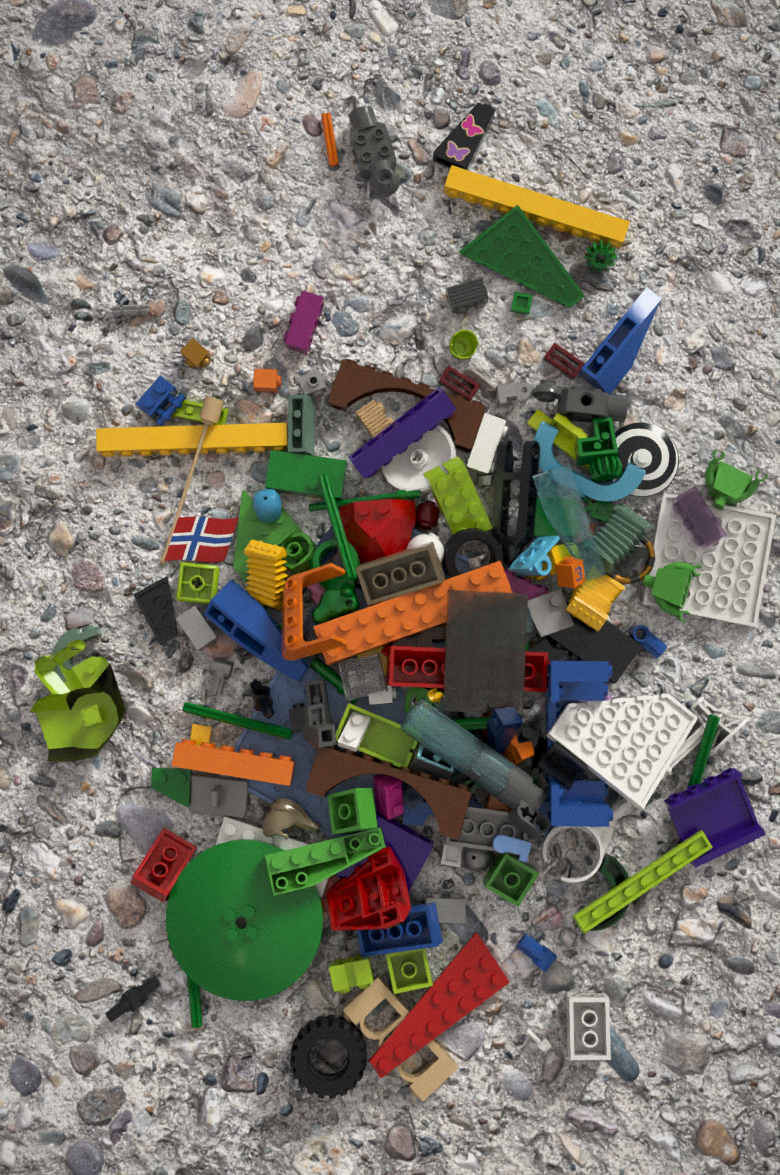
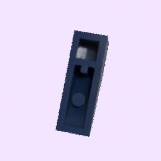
M514 707L494 709L487 721V745L500 758L523 724L521 717Z

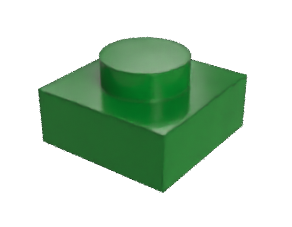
M514 292L511 312L529 315L533 295Z

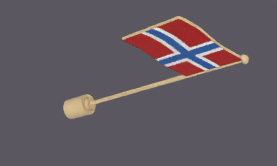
M207 395L199 418H202V423H205L162 559H159L161 564L171 560H192L208 563L225 561L239 517L233 519L202 516L179 517L208 426L218 423L224 401Z

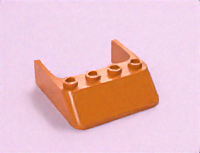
M329 563L293 575L286 580L282 593V656L284 659L293 661L347 645L346 640L335 635H329L309 642H305L303 639L302 588L345 575L344 569Z

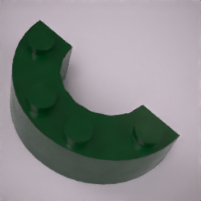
M605 852L598 871L603 874L607 881L608 892L629 878L622 864ZM629 904L589 931L603 930L614 925L623 917ZM580 906L579 909H578V911H580L581 909H583L584 906ZM573 920L572 924L576 928H579L576 922Z

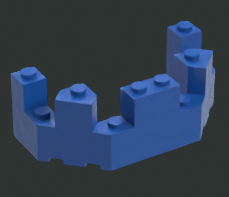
M548 660V669H551V674H547L546 735L569 703L604 701V696H608V685L604 684V682H609V678H612V665H609V661ZM546 736L548 749L554 742ZM546 773V783H548L547 804L551 808V811H548V819L551 826L609 827V821H613V809H609V805L605 803V796H608V784H605L601 779H579L578 777L573 782L571 788L567 790Z

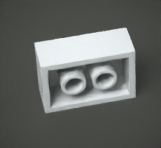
M606 993L566 994L567 1055L570 1060H611L609 997Z

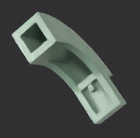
M90 625L83 628L82 633L79 628L74 627L58 640L52 655L67 647L69 642L78 639L87 642L101 636L100 628ZM73 657L63 663V667L67 670L74 667ZM56 665L53 670L63 683L67 680L61 669Z

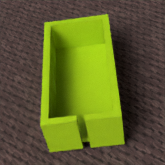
M458 456L442 464L443 468L448 472L447 474L439 466L423 473L451 536L467 528H477L485 532L492 529V525L466 466Z
M348 703L336 731V741L338 742L353 711L370 716L371 723L358 750L378 759L392 762L395 766L408 767L413 755L412 752H409L410 748L415 750L421 733L417 734L415 730Z

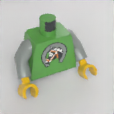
M401 687L405 699L404 711L414 717L411 725L412 728L415 729V722L436 721L445 712L444 704L448 697L447 693L437 688Z

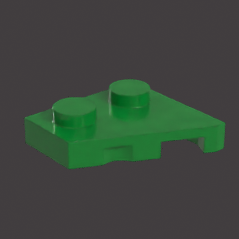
M152 768L151 788L183 806L189 807L192 770Z

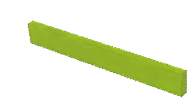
M699 830L572 915L580 931L585 934L713 848L704 832Z

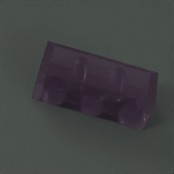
M696 486L672 500L674 511L682 516L685 528L688 531L691 530L694 535L693 540L698 547L701 546L704 549L727 535Z

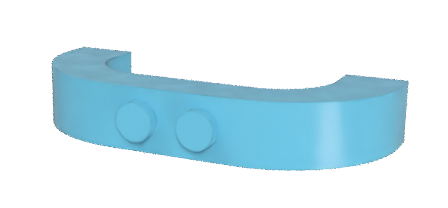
M544 421L539 425L534 441H537L540 446L539 467L547 476L559 482L558 485L567 490L568 488L576 490L575 494L583 498L588 496L599 501L619 500L631 494L639 486L646 474V470L628 462L623 474L617 480L610 483L594 481L592 478L561 464L555 458L553 442L559 429Z

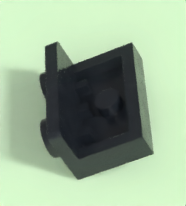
M557 741L543 753L537 764L538 767L567 790L571 788L573 782L588 767Z

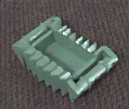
M623 503L617 504L614 507L615 515L610 514L611 519L608 518L609 523H604L605 528L600 527L601 532L596 531L597 536L592 535V540L586 538L580 549V552L586 555L588 559H591L609 574L616 570L615 564L620 565V560L626 561L625 556H631L630 551H636L634 545L640 546L639 540H643L642 535H647L652 528V525L645 518L640 517Z

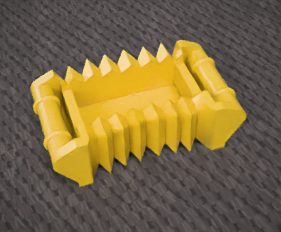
M251 540L244 549V554L249 557L246 560L249 564L246 566L250 568L246 571L250 574V576L246 577L250 581L246 582L249 586L245 587V589L262 606L282 610L281 597L284 589L283 585L286 582L283 579L288 576L283 572L287 570L283 566L287 561L282 560L287 556L286 549L276 544L272 545L262 541Z
M592 566L585 574V582L572 591L571 599L568 601L569 604L565 611L587 624L588 627L599 632L608 619L610 606L621 594L625 586Z

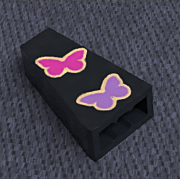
M477 103L435 149L433 161L449 169L452 165L469 171L494 119L495 110L487 104Z

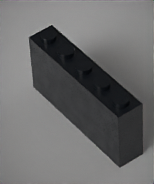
M562 590V594L568 606V601L571 599V594H569L565 590ZM572 614L570 615L574 626L542 637L543 639L549 638L552 640V645L561 651L564 649L569 652L568 656L574 661H609V665H612V678H609V682H606L608 685L610 683H617L642 647L641 644L607 620L599 632H597L578 618L573 617Z

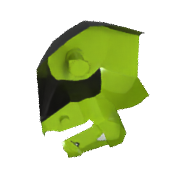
M78 639L69 642L67 647L54 655H43L35 661L36 675L51 692L50 695L39 699L29 712L37 714L48 746L49 754L47 761L71 762L96 756L110 740L126 712L111 664L104 657L91 656L69 670L63 667L65 661L83 651L85 646H87L83 640ZM56 665L61 669L67 680L63 683L53 670Z

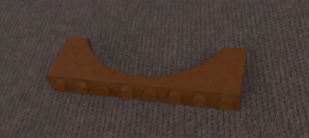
M347 359V361H341L327 403L328 407L346 412L347 408L352 404L373 394L401 392L423 400L435 390L429 388L427 384H415L406 377L397 378L390 372L383 371L381 373L375 371V368L365 365L363 367L357 365L356 361ZM443 390L456 407L453 415L448 419H444L452 434L455 448L471 453L486 406H483L482 402L472 400V402L467 401L461 395H449L447 391Z
M336 745L317 749L305 792L327 797L329 791L355 776L371 773L393 776L411 785L426 800L437 819L440 828L439 834L454 839L460 838L473 791L469 790V786L460 783L454 786L450 784V780L440 777L438 780L430 778L431 775L420 771L418 775L412 773V769L405 766H400V769L392 767V762L381 760V763L373 761L374 757L363 754L362 757L356 756L354 751L345 748L343 751L337 750Z

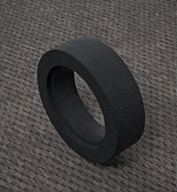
M467 528L456 532L450 537L444 547L443 565L447 574L451 578L461 575L455 565V556L460 546L471 540L482 541L488 546L490 551L489 564L501 561L503 564V553L497 540L489 533L477 528Z

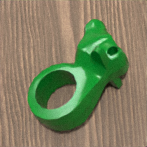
M336 539L323 542L315 550L313 558L310 559V570L322 566L323 559L328 553L339 550ZM348 543L356 568L360 565L359 556L355 548ZM345 574L319 583L324 587L318 606L312 611V618L316 624H322L358 610L359 601L355 593L358 575L356 579L351 581L347 580Z

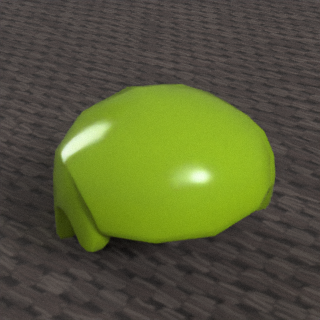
M464 329L456 332L449 342L451 355L458 360H467L472 357L479 344L475 333Z

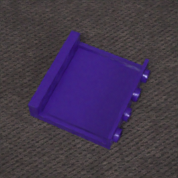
M735 768L725 769L721 774L715 777H708L704 782L698 785H691L685 791L674 793L664 800L681 842L702 830L713 847L691 862L695 868L766 835L763 827L758 824L740 779L742 773Z
M375 809L377 828L381 827L385 846L391 847L405 872L409 893L435 841L394 819L387 820L383 814H380ZM368 858L360 860L335 875L342 879L349 877L355 872L354 869L358 865L362 866Z

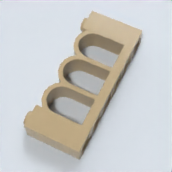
M377 974L373 978V983L370 984V987L361 989L343 1006V1016L349 1023L353 1022L357 1025L360 1022V1029L363 1034L369 1039H379L378 1045L380 1047L386 1035L406 1017L410 1009ZM386 998L399 1014L382 1030L372 1031L367 1028L364 1019ZM436 1039L427 1044L436 1056L422 1070L417 1073H409L404 1070L402 1063L397 1066L400 1076L409 1082L411 1094L416 1099L419 1097L422 1101L430 1096L458 1069L457 1062Z

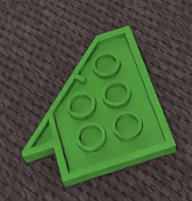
M244 490L241 497L233 568L246 583L249 581L246 577L250 576L246 571L250 568L246 566L249 564L246 562L249 557L244 554V549L251 540L278 545V542L284 535L290 532L300 533L302 530L282 505L281 517L277 521L272 523L262 522L255 513L253 500Z

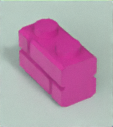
M385 774L374 776L376 811L383 814L387 820L402 815L404 813L401 780Z

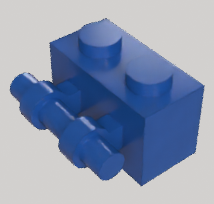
M160 375L137 401L136 405L153 421L160 415L156 422L162 426L172 418L171 415L177 408H181L182 402L186 397L180 393L175 398L178 394L176 388ZM169 403H171L170 406L164 411L165 407Z

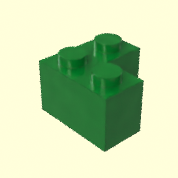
M612 417L593 419L590 427L591 437L576 440L574 450L577 466L590 464L593 459L605 455L617 456L618 448Z

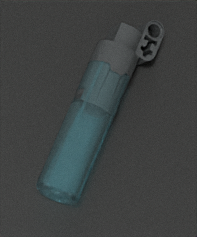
M419 699L413 705L401 723V731L512 809L509 814L510 821L529 836L537 838L550 829L549 819L538 811L545 801L547 793L532 783V776L424 699Z

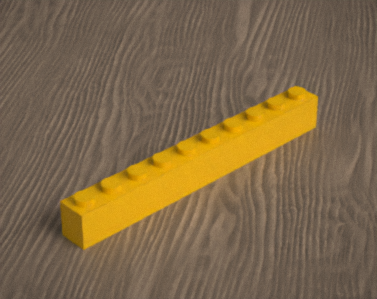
M452 165L444 186V193L451 198L458 197L470 204L477 203L489 210L496 209L504 215L518 205L527 218L539 226H550L558 232H569L574 237L588 238L591 242L599 243L602 239L603 244H606L609 241L610 247H615V249L621 248L630 221Z
M288 424L209 425L200 455L209 454V451H216L217 454H227L228 451L246 453L247 450H254L255 453H264L266 450L284 452V449H288ZM204 425L96 428V451L102 457L107 458L114 457V454H121L123 457H132L133 454L152 456V453L169 456L171 453L176 452L179 455H189L190 452H196Z

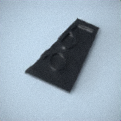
M168 576L133 594L160 645L178 637Z

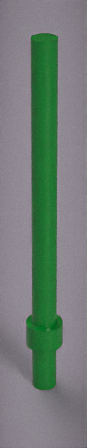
M404 489L397 490V493L337 500L336 505L339 508L360 501L407 500L422 497L420 489L411 491ZM325 502L309 504L310 512L327 510Z

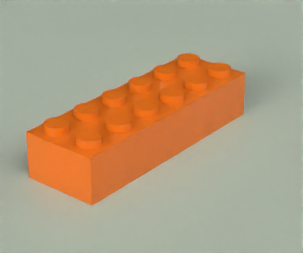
M182 739L181 742L175 743L171 765L173 767L287 786L293 784L296 761L292 760V756L279 755V758H275L273 753L260 752V755L254 754V750L242 748L240 751H234L235 747L221 745L220 748H216L214 743L201 742V745H198L196 740Z

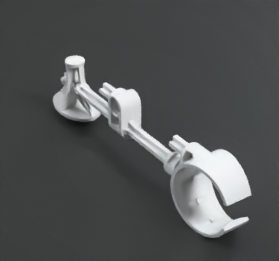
M703 697L696 699V702L692 703L690 710L698 717L701 726L683 742L661 781H666L665 777L672 775V769L701 743L707 721L704 722L695 709L697 708L707 719L711 714L701 704L702 702L715 711L713 715H717L720 718L717 727L718 731L709 754L710 757L732 744L746 729L751 718L748 716L732 715L724 706L717 709ZM726 718L739 719L725 725L722 724ZM743 721L733 731L727 728L730 725ZM719 733H720V734L722 735V737L724 738V740L721 741V742L713 749V746H714V744H715V742H716V740H717V738H718V735H719ZM625 798L621 799L612 808L613 821H609V827L556 826L547 835L543 845L544 864L549 862L548 846L551 839L562 830L570 828L579 829L591 836L596 844V864L585 876L579 878L562 876L560 881L567 884H579L592 878L602 863L605 851L616 827L615 822L633 804Z

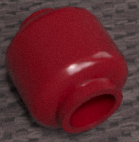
M426 500L425 503L417 505V527L424 530H432V528L438 525L441 512L435 502Z

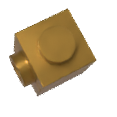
M194 338L180 350L182 357L186 359L184 362L191 369L195 367L200 371L211 362L210 359L212 357L210 353Z

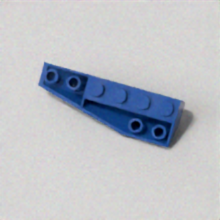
M646 288L585 363L578 375L596 389H601L602 392L611 394L631 369L661 298Z

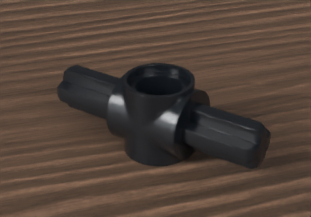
M253 679V682H250V687L252 689L251 697L254 709L262 712L263 716L267 717V719H271L275 712L272 707L273 700L270 695V688L262 685L261 681Z

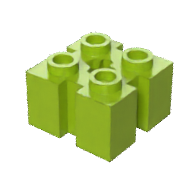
M361 954L353 957L330 961L329 971L334 992L346 993L351 991L350 987L354 986L364 989L370 987V984L373 983L374 975L370 956L361 957Z

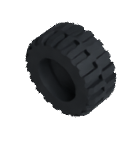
M328 1015L325 1018L318 1016L316 1020L308 1021L306 1026L302 1027L295 1037L290 1054V1066L293 1068L292 1074L295 1079L299 1080L298 1085L301 1088H307V1093L310 1095L316 1093L318 1098L324 1099V1096L334 1099L338 1094L341 1097L346 1095L349 1089L353 1090L356 1087V1083L361 1081L366 1068V1043L362 1038V1033L360 1030H356L352 1022H346L345 1018L341 1016L339 1019L334 1018V1015ZM323 1039H334L340 1042L347 1050L348 1059L345 1067L331 1074L317 1070L310 1060V1052L316 1042Z

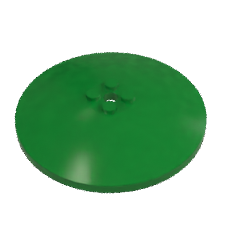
M252 839L226 841L214 845L196 856L178 876L171 889L167 903V937L171 951L181 969L204 990L230 1000L253 1001L264 999L284 991L295 983L313 961L322 939L324 924L323 906L317 886L314 885L273 896L266 875L262 856L285 851L284 849L264 841ZM237 918H245L247 921L246 927H239L237 925Z

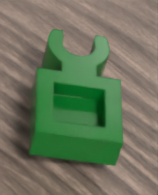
M587 497L582 499L588 503V506L586 508L580 507L581 512L587 513L590 511L592 512L591 518L609 523L608 518L611 519L610 514L613 513L615 504L596 500L594 504Z

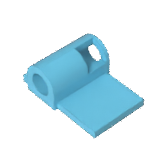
M538 536L511 564L510 572H516L520 576H544L549 574L552 565L547 553L560 540V537ZM542 562L547 563L546 570H542Z

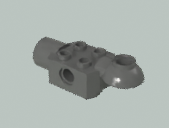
M371 106L358 107L349 113L348 118L353 130L349 134L350 145L361 178L369 179V186L377 196L389 197L398 190L400 180L394 171L396 168V155L385 123L377 122ZM382 178H387L389 181L383 183L380 180Z
M549 379L540 380L539 384L531 392V395L541 402H554L555 399H559L557 413L567 417L570 421L592 423L593 419L612 417V420L615 422H625L628 396L608 394L602 392L601 389H590L588 391L577 386L570 389L556 386V381Z

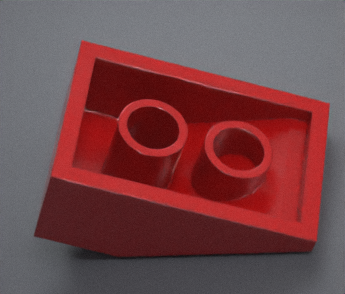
M163 828L135 871L130 883L164 903L171 893V889L178 876L187 866L197 847Z

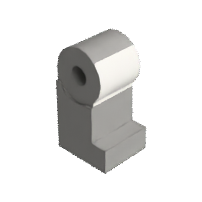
M527 382L497 385L495 388L497 406L505 407L507 401L512 400L527 401L531 396L532 386Z

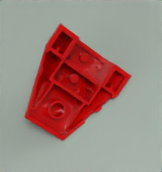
M384 499L353 502L339 507L347 542L355 548L360 564L404 551L411 541V534L416 523L415 501Z
M391 847L383 848L367 857L368 860L362 866L358 865L354 869L355 872L347 878L344 877L326 892L331 930L388 929L405 921L411 909L406 877Z

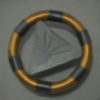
M642 535L643 540L639 541L646 548L634 546L636 551H630L631 556H625L626 561L620 560L618 567L621 576L617 575L614 571L609 574L603 570L605 574L622 584H634L642 581L645 575H649L654 567L655 551L651 541L645 535ZM648 552L644 570L637 575L624 577Z

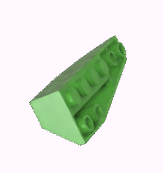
M380 827L262 857L273 896L314 886L386 846Z

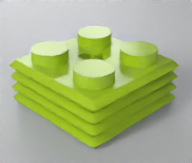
M181 562L176 600L209 604L211 599L217 594L220 568L213 565ZM200 579L203 584L197 589L193 583Z

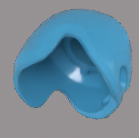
M263 489L254 494L253 508L262 522L272 523L281 517V498L274 489Z

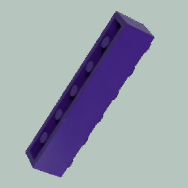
M438 387L348 456V458L364 479L372 477L377 473V469L388 465L394 456L404 453L408 449L407 446L421 440L424 433L428 430H434L441 420L451 417L456 407L446 393Z

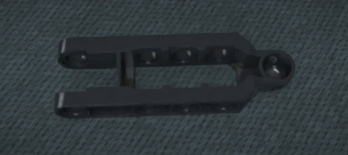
M500 441L497 447L491 536L501 545L503 562L507 565H511L518 558V554L523 553V547L534 538L540 446L537 441H526L524 443L521 472H513L512 442ZM513 480H520L517 532L513 536L507 535L508 520H510V516H508L509 501H511L510 485Z

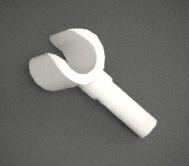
M487 553L468 559L470 569L481 567L480 561L488 557Z
M529 1029L525 1032L537 1043L542 1051H547L552 1047L546 1037L540 1041Z

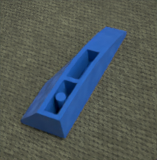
M230 580L211 599L204 615L254 656L292 679L300 681L308 668L303 658L293 661L283 658L282 631L254 597L234 580Z

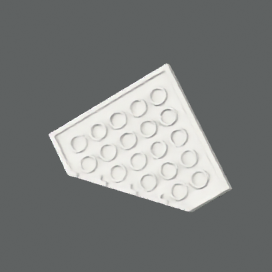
M670 694L618 698L607 701H589L586 703H569L565 706L546 736L553 742H559L588 766L587 769L639 810H642L698 717Z

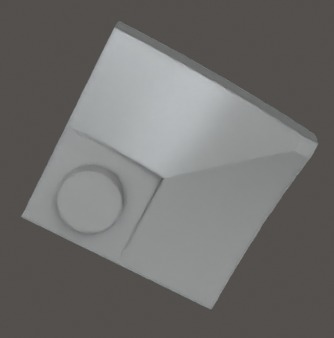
M561 589L523 602L539 637L574 626L570 613L565 611L567 604Z

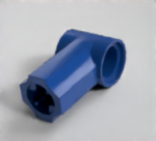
M638 625L629 630L628 636L641 644L642 648L655 659H658L666 650L667 645L653 635L646 626ZM637 629H640L643 633L641 639L636 637Z
M527 933L521 937L516 945L519 950L531 958L532 962L544 972L548 970L558 957Z

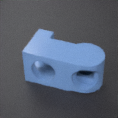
M498 834L493 837L492 846L497 852L518 854L517 859L519 861H528L532 842L504 834Z

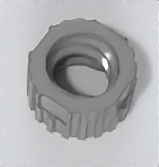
M494 476L477 477L478 487L494 486Z

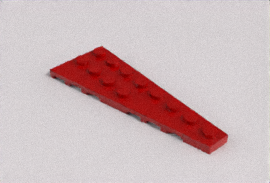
M478 933L472 935L455 958L449 962L440 976L435 979L433 986H430L416 1005L407 1013L402 1022L396 1026L392 1034L369 1059V1062L380 1078L384 1077L510 983Z

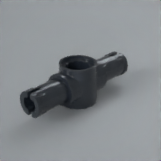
M153 976L141 986L138 985L136 987L134 985L122 994L119 1003L105 1013L109 1021L113 1022L125 1012H134L146 1002L147 996L161 986L158 978Z

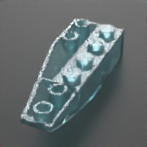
M567 464L532 476L548 520L574 559H583L586 580L589 581L605 576L606 572L571 465Z

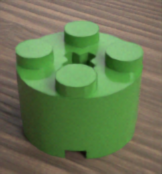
M290 532L284 535L277 545L286 549L287 556L282 560L287 561L283 566L289 572L296 575L310 570V559L313 558L318 546L305 533Z

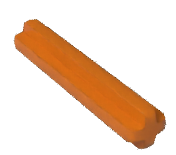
M329 112L322 113L321 119L328 163L330 167H337L339 163L331 114Z

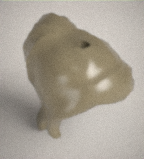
M279 798L271 803L270 810L264 816L262 828L263 834L266 837L280 835L287 840L289 837L282 830L286 829L291 833V826L293 825L307 831H321V824L312 821L298 803L288 798Z

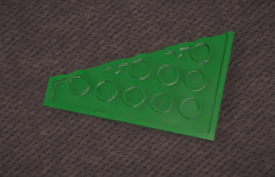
M518 205L459 251L463 256L569 308L585 297Z

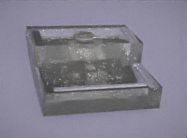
M379 653L338 662L347 701L388 692Z

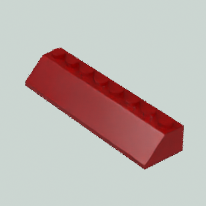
M390 646L386 667V685L546 692L548 652Z

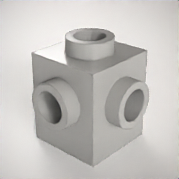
M314 369L308 370L303 376L298 377L303 394L319 398L324 395V392H327V378L325 374L321 375L319 369L316 371Z

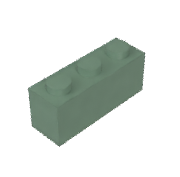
M307 394L289 395L288 452L314 455L315 399Z

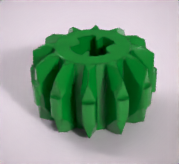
M601 239L599 245L594 241L592 242V247H587L588 253L585 254V259H588L586 265H592V271L598 268L599 273L602 272V268L609 271V265H615L614 259H617V254L614 253L615 247H610L609 241L603 245V240ZM598 254L604 255V259H601V257L597 258Z
M605 455L593 459L589 464V471L594 481H613L622 475V463L617 456Z

